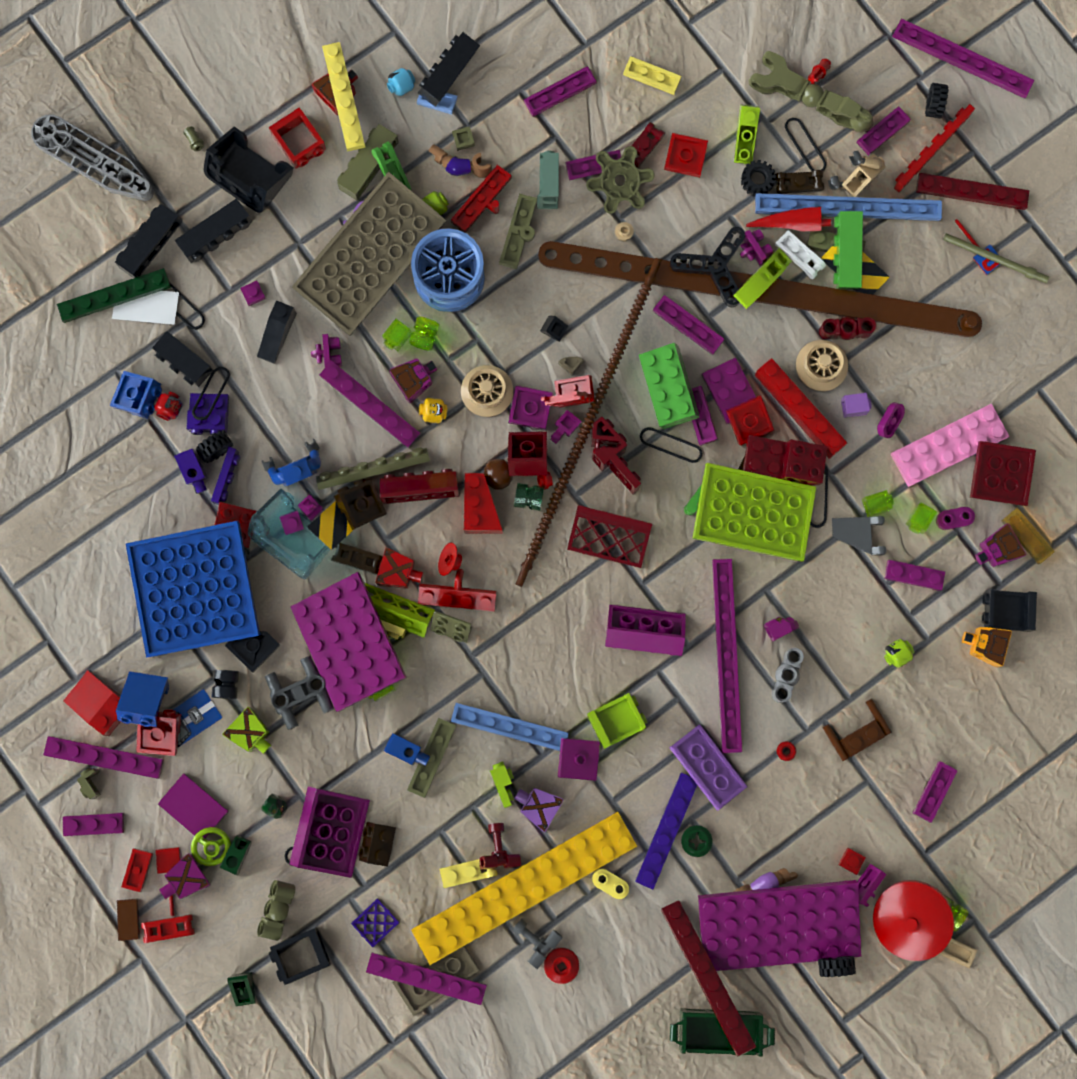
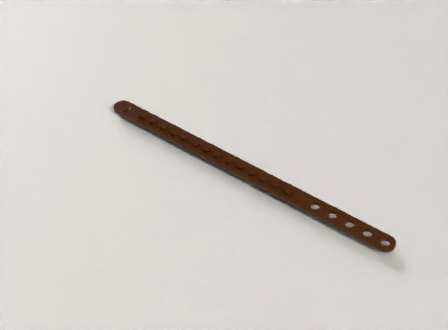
M553 241L542 244L538 252L540 263L548 268L644 283L645 268L652 266L655 259ZM552 249L556 251V258L553 260L546 258L545 253L547 250ZM579 254L582 258L581 262L578 264L572 263L570 260L571 255ZM597 258H604L606 266L603 268L597 267L595 260ZM660 259L661 264L655 275L656 280L652 285L720 296L710 275L675 272L670 267V261ZM628 262L631 265V270L623 272L620 269V264ZM673 262L676 263L678 267L681 265L680 262ZM692 265L696 269L702 267L698 265ZM729 271L738 289L752 276V274ZM724 277L720 278L719 284L721 286H728L729 280ZM776 279L755 301L842 317L848 316L854 319L870 317L878 323L962 337H974L982 328L981 317L973 311ZM731 287V288L728 290V292H729V294H730V297H729V298H734V299H736V298L733 297V296L731 295V293H730L731 289H733V288ZM961 315H963L962 319H961L960 322H959V327H960V329H961V331H960L959 328H958V323H957V321H958V318H959Z

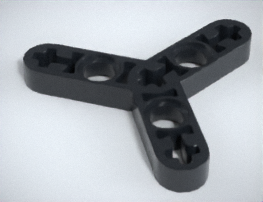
M740 227L731 228L712 256L676 253L671 257L670 267L675 272L710 275L725 305L734 308L740 302L737 299L735 302L733 300L729 301L730 294L728 290L731 287L733 288L730 291L733 296L739 289L727 268V264L743 243L745 232ZM739 233V238H736L732 244L733 234ZM729 247L731 254H722L721 248ZM677 259H680L681 265L679 267L676 263H673L676 262ZM687 259H690L688 264L689 268H686L687 264H685L687 262ZM700 260L702 267L696 269L692 266V262ZM706 261H708V264H707L708 267H707V269H704V268H705V265H706ZM714 262H717V265H719L718 269H714V266L711 265H713ZM723 277L727 278L729 280V285L721 286L719 284V279Z

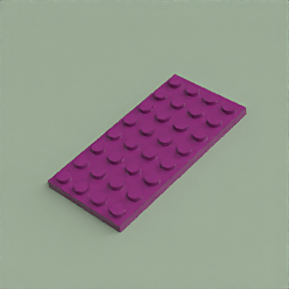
M857 880L698 895L701 943L716 971L814 962L822 958L862 957Z

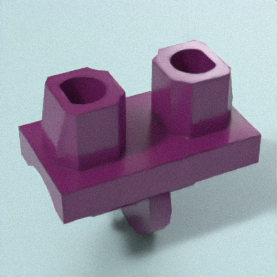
M760 229L753 232L750 230L745 232V243L741 245L743 251L740 253L741 258L748 257L750 261L756 259L759 266L763 265L766 259L773 254V249L769 244L760 247L758 242L764 239Z
M322 334L323 350H321V344H316V350L311 351V357L317 359V364H321L322 357H324L325 367L331 360L341 367V355L331 356V350L341 349L340 338Z

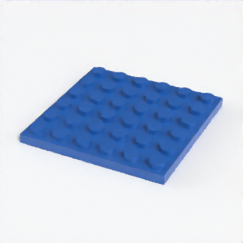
M239 521L125 544L146 658L260 636Z

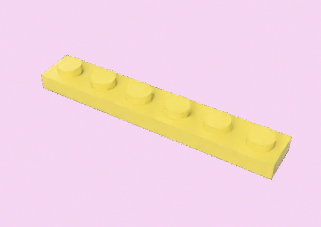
M337 42L324 45L322 49L347 152L366 148L341 44Z

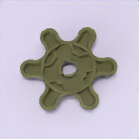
M633 146L626 147L622 157L618 160L612 159L606 151L598 152L596 161L601 166L602 173L599 177L590 178L586 182V187L589 191L595 192L600 190L605 193L606 202L604 203V210L609 214L616 212L618 204L623 200L629 201L635 209L642 208L645 200L639 193V187L642 183L651 182L655 177L652 169L640 170L635 166L634 161L637 156V150ZM617 175H622L625 178V183L622 186H618L615 182Z

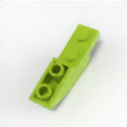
M778 248L733 296L747 309L787 269L792 260Z

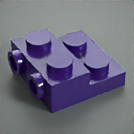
M190 393L186 429L193 435H202L203 432H210L213 435L219 431L227 433L229 395L221 394L211 415L205 420H197L193 417L192 410L201 393ZM217 394L203 395L195 410L197 417H205L208 414Z

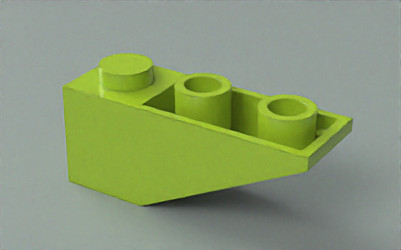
M740 104L734 163L751 164V161H753L760 113L759 106Z

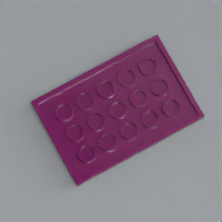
M359 572L290 607L319 674L324 679L325 687L336 712H340L407 678Z

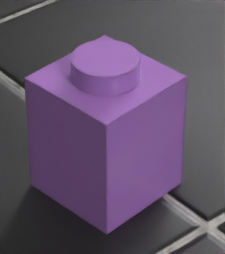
M867 393L844 395L841 399L844 418L867 415L872 407L871 399L867 397Z

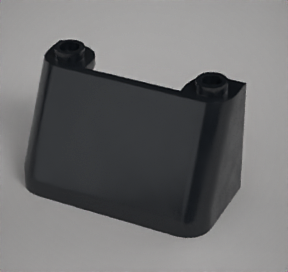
M234 126L206 149L204 174L210 181L237 198L253 211L261 213L269 206L292 176L294 167L284 161H279L274 166L247 147L248 139L246 134Z

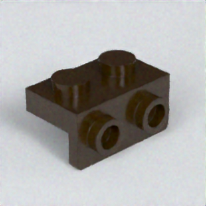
M367 822L363 829V842L359 849V861L388 867L396 827Z

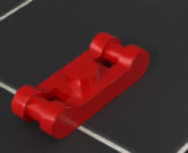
M193 915L141 923L145 934L143 942L149 943L194 935L195 930L192 928L191 923ZM183 922L184 930L179 931L178 923ZM152 927L157 928V935H153Z

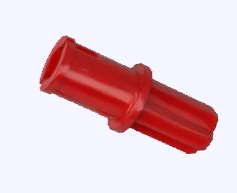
M822 59L819 64L813 67L812 73L808 76L811 84H815L826 76L827 71L831 68L830 60Z

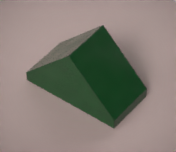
M252 972L234 974L227 978L235 1006L256 1004Z

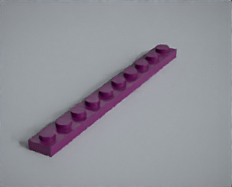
M713 559L712 572L722 753H741L742 736L732 559Z

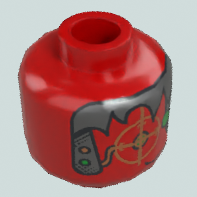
M171 391L168 394H160L154 406L157 412L156 415L166 421L176 419L183 406V403L179 400L180 396Z

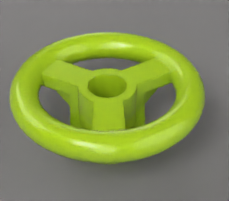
M216 827L200 830L194 836L191 843V852L194 859L205 866H215L222 863L231 846L230 838L223 830ZM208 833H215L222 838L217 841H208L202 836ZM198 842L203 845L204 854L207 856L206 859H203L198 854ZM225 844V850L223 854L219 858L213 860V857L219 854V846ZM209 845L215 846L213 850L207 849Z

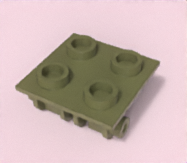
M434 611L431 631L441 636L451 637L457 642L467 643L472 629L471 623Z

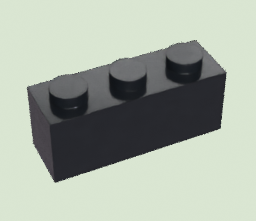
M168 331L152 347L156 352L154 356L161 362L166 360L170 364L169 368L176 374L182 373L185 376L183 379L191 386L195 384L200 387L213 371L209 364Z

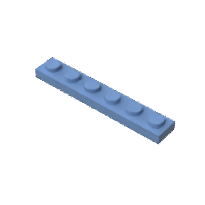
M455 703L451 718L453 723L560 751L561 738H568L569 734Z

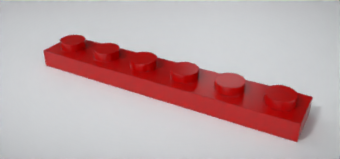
M971 104L965 109L962 107L955 115L957 118L953 122L950 120L943 129L945 131L942 134L938 133L931 142L933 144L930 147L926 146L919 155L921 157L918 160L914 159L907 168L909 170L906 173L902 172L896 178L897 184L894 189L900 193L972 115L975 108Z

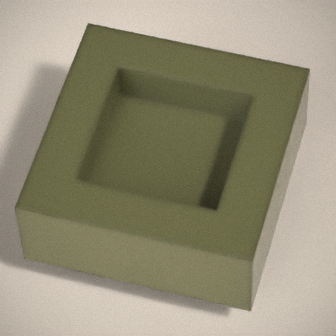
M470 126L452 131L457 151L475 146Z

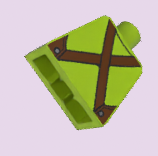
M247 707L222 733L223 736L248 752H252L257 748L265 754L272 746L264 739L269 734V730L251 707Z

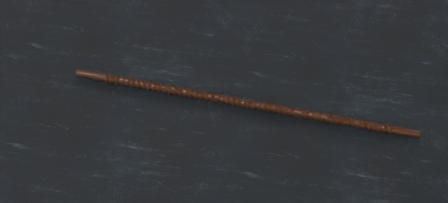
M658 258L654 259L649 273L644 277L645 281L641 285L642 289H639L640 294H637L638 299L634 300L636 304L632 305L633 309L630 310L632 313L628 314L629 319H626L625 329H622L621 338H618L617 348L613 349L615 353L611 354L612 358L609 359L608 368H605L606 373H603L604 378H601L602 383H599L600 388H597L598 392L594 394L596 396L594 398L595 402L590 403L591 408H588L589 413H586L585 423H582L581 432L577 433L579 437L575 438L576 443H573L574 448H571L570 458H567L566 467L562 468L564 472L560 473L561 478H558L559 483H556L555 493H552L553 497L549 499L551 502L547 503L549 507L545 508L546 513H543L544 518H541L540 528L536 529L538 531L534 534L536 537L532 539L531 548H528L529 553H526L527 558L521 564L522 569L515 583L519 587L523 586L529 570L533 568V561L537 559L535 555L539 554L537 551L541 549L540 544H543L544 534H547L546 530L550 528L548 525L552 524L550 520L554 519L553 514H556L555 509H558L559 499L563 498L561 495L565 493L563 490L567 488L566 484H569L568 479H571L572 469L576 468L574 464L578 463L576 459L580 458L578 455L582 453L581 449H584L583 444H586L585 439H588L589 429L593 428L591 424L597 418L595 415L599 414L598 409H601L600 404H603L602 399H605L606 389L610 388L608 385L612 383L610 380L614 379L613 374H616L615 369H618L617 365L620 364L621 355H624L625 345L629 344L627 340L631 339L630 335L633 334L634 325H637L636 320H639L638 315H641L640 311L643 310L644 301H647L646 296L650 295L648 291L652 290L651 285L656 280L655 275L661 264V260Z

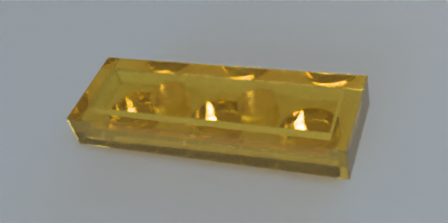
M1018 508L1001 520L1004 525L1009 523L1020 544L1038 565L1055 552Z

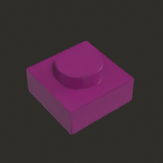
M257 280L240 288L248 306L266 299Z
M298 510L279 516L285 535L304 529Z

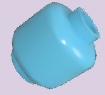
M404 68L392 72L388 76L387 87L389 91L397 96L408 93L414 88V75L410 70Z

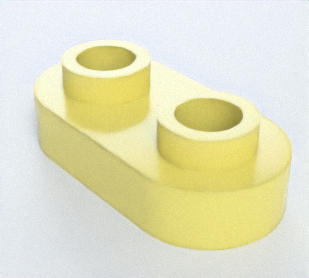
M598 869L593 873L592 882L600 890L616 899H623L628 895L629 886L623 879L606 869ZM604 875L606 881L600 883L598 880L599 876ZM618 885L623 887V891L621 893L616 892V887Z

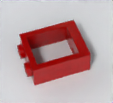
M300 107L269 127L271 135L295 169L307 165L309 160L321 156L324 150H326L324 141ZM304 123L316 142L294 156L281 136Z

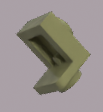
M97 768L84 770L80 774L81 777L77 779L82 787L80 791L85 798L96 799L101 795L91 780L92 777L100 772Z

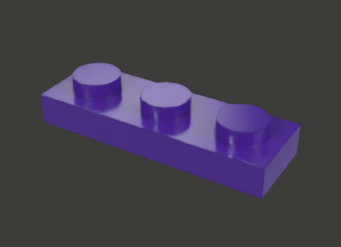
M228 447L211 498V502L219 505V502H226L229 492L227 488L234 480L233 470L240 461L239 452L235 448Z

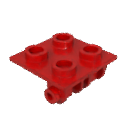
M219 502L215 525L239 521L244 547L249 548L257 511Z

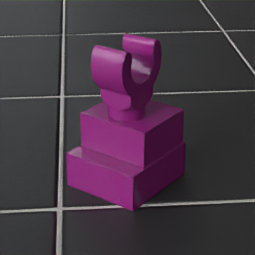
M310 494L298 504L299 509L311 522L324 511Z

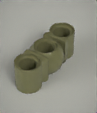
M278 880L273 881L268 895L271 899L267 901L264 907L265 917H261L257 928L258 937L275 941L281 938L284 926L282 921L287 918L289 912L288 904H291L295 895L294 884Z

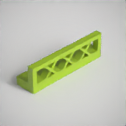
M364 583L367 590L373 593V596L370 597L381 620L401 627L418 636L425 637L435 609ZM387 598L391 600V602L386 603L382 599ZM405 605L408 606L409 609L404 610L400 606ZM423 612L429 615L427 618H425L423 616H420L418 613Z

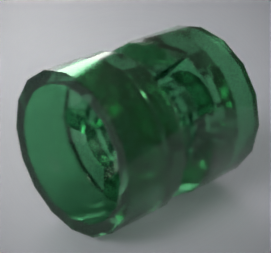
M517 483L514 507L524 509L526 506H529L530 510L540 511L544 487L533 485L530 488L528 484Z

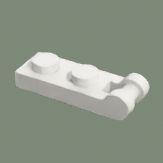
M789 230L775 243V246L780 248L810 279H814L817 276V272L826 267L825 262ZM810 261L814 263L813 267L808 265Z

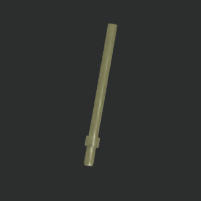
M946 233L944 235V241L1025 274L1024 277L1034 278L1043 283H1047L1049 280V276L1037 272V269L1033 267H1025Z

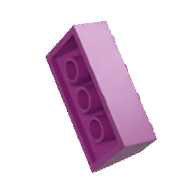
M609 604L605 647L682 656L685 643L686 614Z

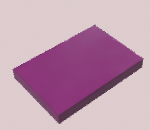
M185 773L181 775L158 803L160 807L194 836L204 828L216 827L229 812ZM210 833L205 834L202 837L206 839Z

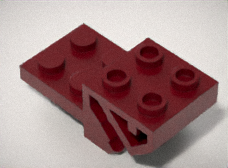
M601 416L593 423L591 447L595 448L593 449L592 460L602 472L609 467L631 494L634 495L639 491L641 478L635 471L631 472L627 468L628 463L620 457L626 451L627 439L623 434H618L613 429L615 426L608 418L605 420Z
M749 435L743 471L792 482L798 481L806 485H821L823 483L828 446L793 439L784 442Z

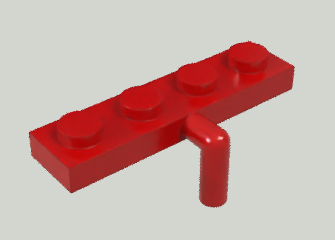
M497 164L452 217L451 223L466 233L486 208L494 214L499 213V201L494 199L512 179V175Z
M458 569L456 571L454 587L420 583L418 604L495 612L496 591L462 588L464 571L463 569Z

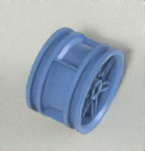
M439 229L423 237L416 245L411 259L412 275L417 293L427 305L438 311L456 312L467 308L477 300L484 287V262L481 249L472 237L455 229ZM442 251L443 256L441 257L436 252ZM457 251H460V252L462 253V254H459V255L455 256V253H456ZM427 267H432L431 270L426 271ZM470 268L471 272L467 273L464 269ZM439 283L442 287L437 289L435 284ZM457 284L461 285L459 289H455L454 286Z

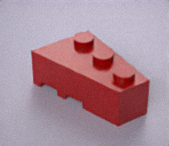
M465 473V534H503L484 473Z

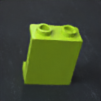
M627 693L586 714L603 749L646 728L645 724L648 722L643 712L639 714L636 708L639 704L634 695L630 696Z

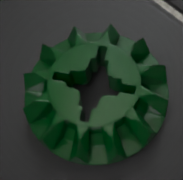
M694 825L683 832L681 844L683 850L688 855L702 857L711 850L713 839L711 833L705 827ZM696 832H698V838L705 841V843L698 844L697 850H695V844L688 841L695 839Z

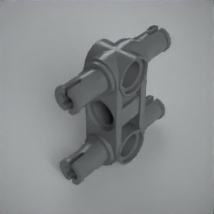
M311 656L300 660L307 675L305 679L284 688L281 686L275 672L265 676L271 691L272 705L275 707L277 714L282 716L288 730L299 726L292 711L293 707L312 698H317L324 714L334 710L325 687L324 679L320 676L319 671H317ZM317 679L321 680V688L314 690L313 682ZM285 696V705L278 706V697Z

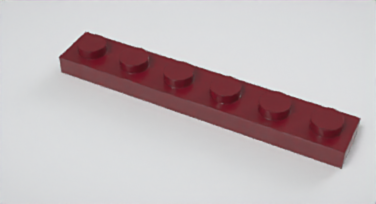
M919 173L916 193L1020 210L1028 208L1030 190L925 173Z

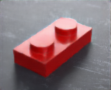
M136 848L132 849L122 888L142 892L153 853Z

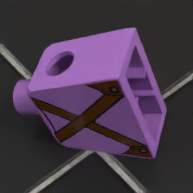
M536 788L533 789L531 794L520 789L514 798L524 804L520 812L543 832L547 830L564 801L560 797Z

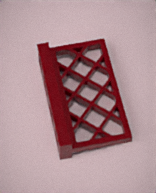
M578 505L567 550L641 568L652 523ZM579 517L587 519L591 525L582 532L577 526ZM590 520L597 521V523L592 524ZM599 523H605L609 531L599 536L594 526ZM609 525H613V526H616V527L613 528V529H611V528L609 527ZM621 527L625 529L628 536L618 541L612 531ZM592 528L598 538L588 543L582 533ZM627 529L632 530L634 532L629 534ZM637 532L646 534L644 542L636 545L631 537ZM611 533L616 543L606 548L601 538ZM581 535L586 543L580 549L572 547L573 539ZM630 538L635 547L625 553L620 542ZM597 540H600L604 547V550L599 553L593 552L589 546ZM618 544L623 554L615 558L610 555L608 549ZM643 545L642 550H641V552H640V550L638 549V547H640V546ZM585 547H588L590 551L583 550V549H584ZM635 549L640 554L638 563L631 562L627 557V554ZM606 551L609 556L603 555L602 553Z

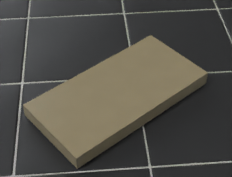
M465 946L432 965H429L427 959L418 964L419 966L465 979H470L481 971ZM392 982L413 1016L445 996L401 982Z

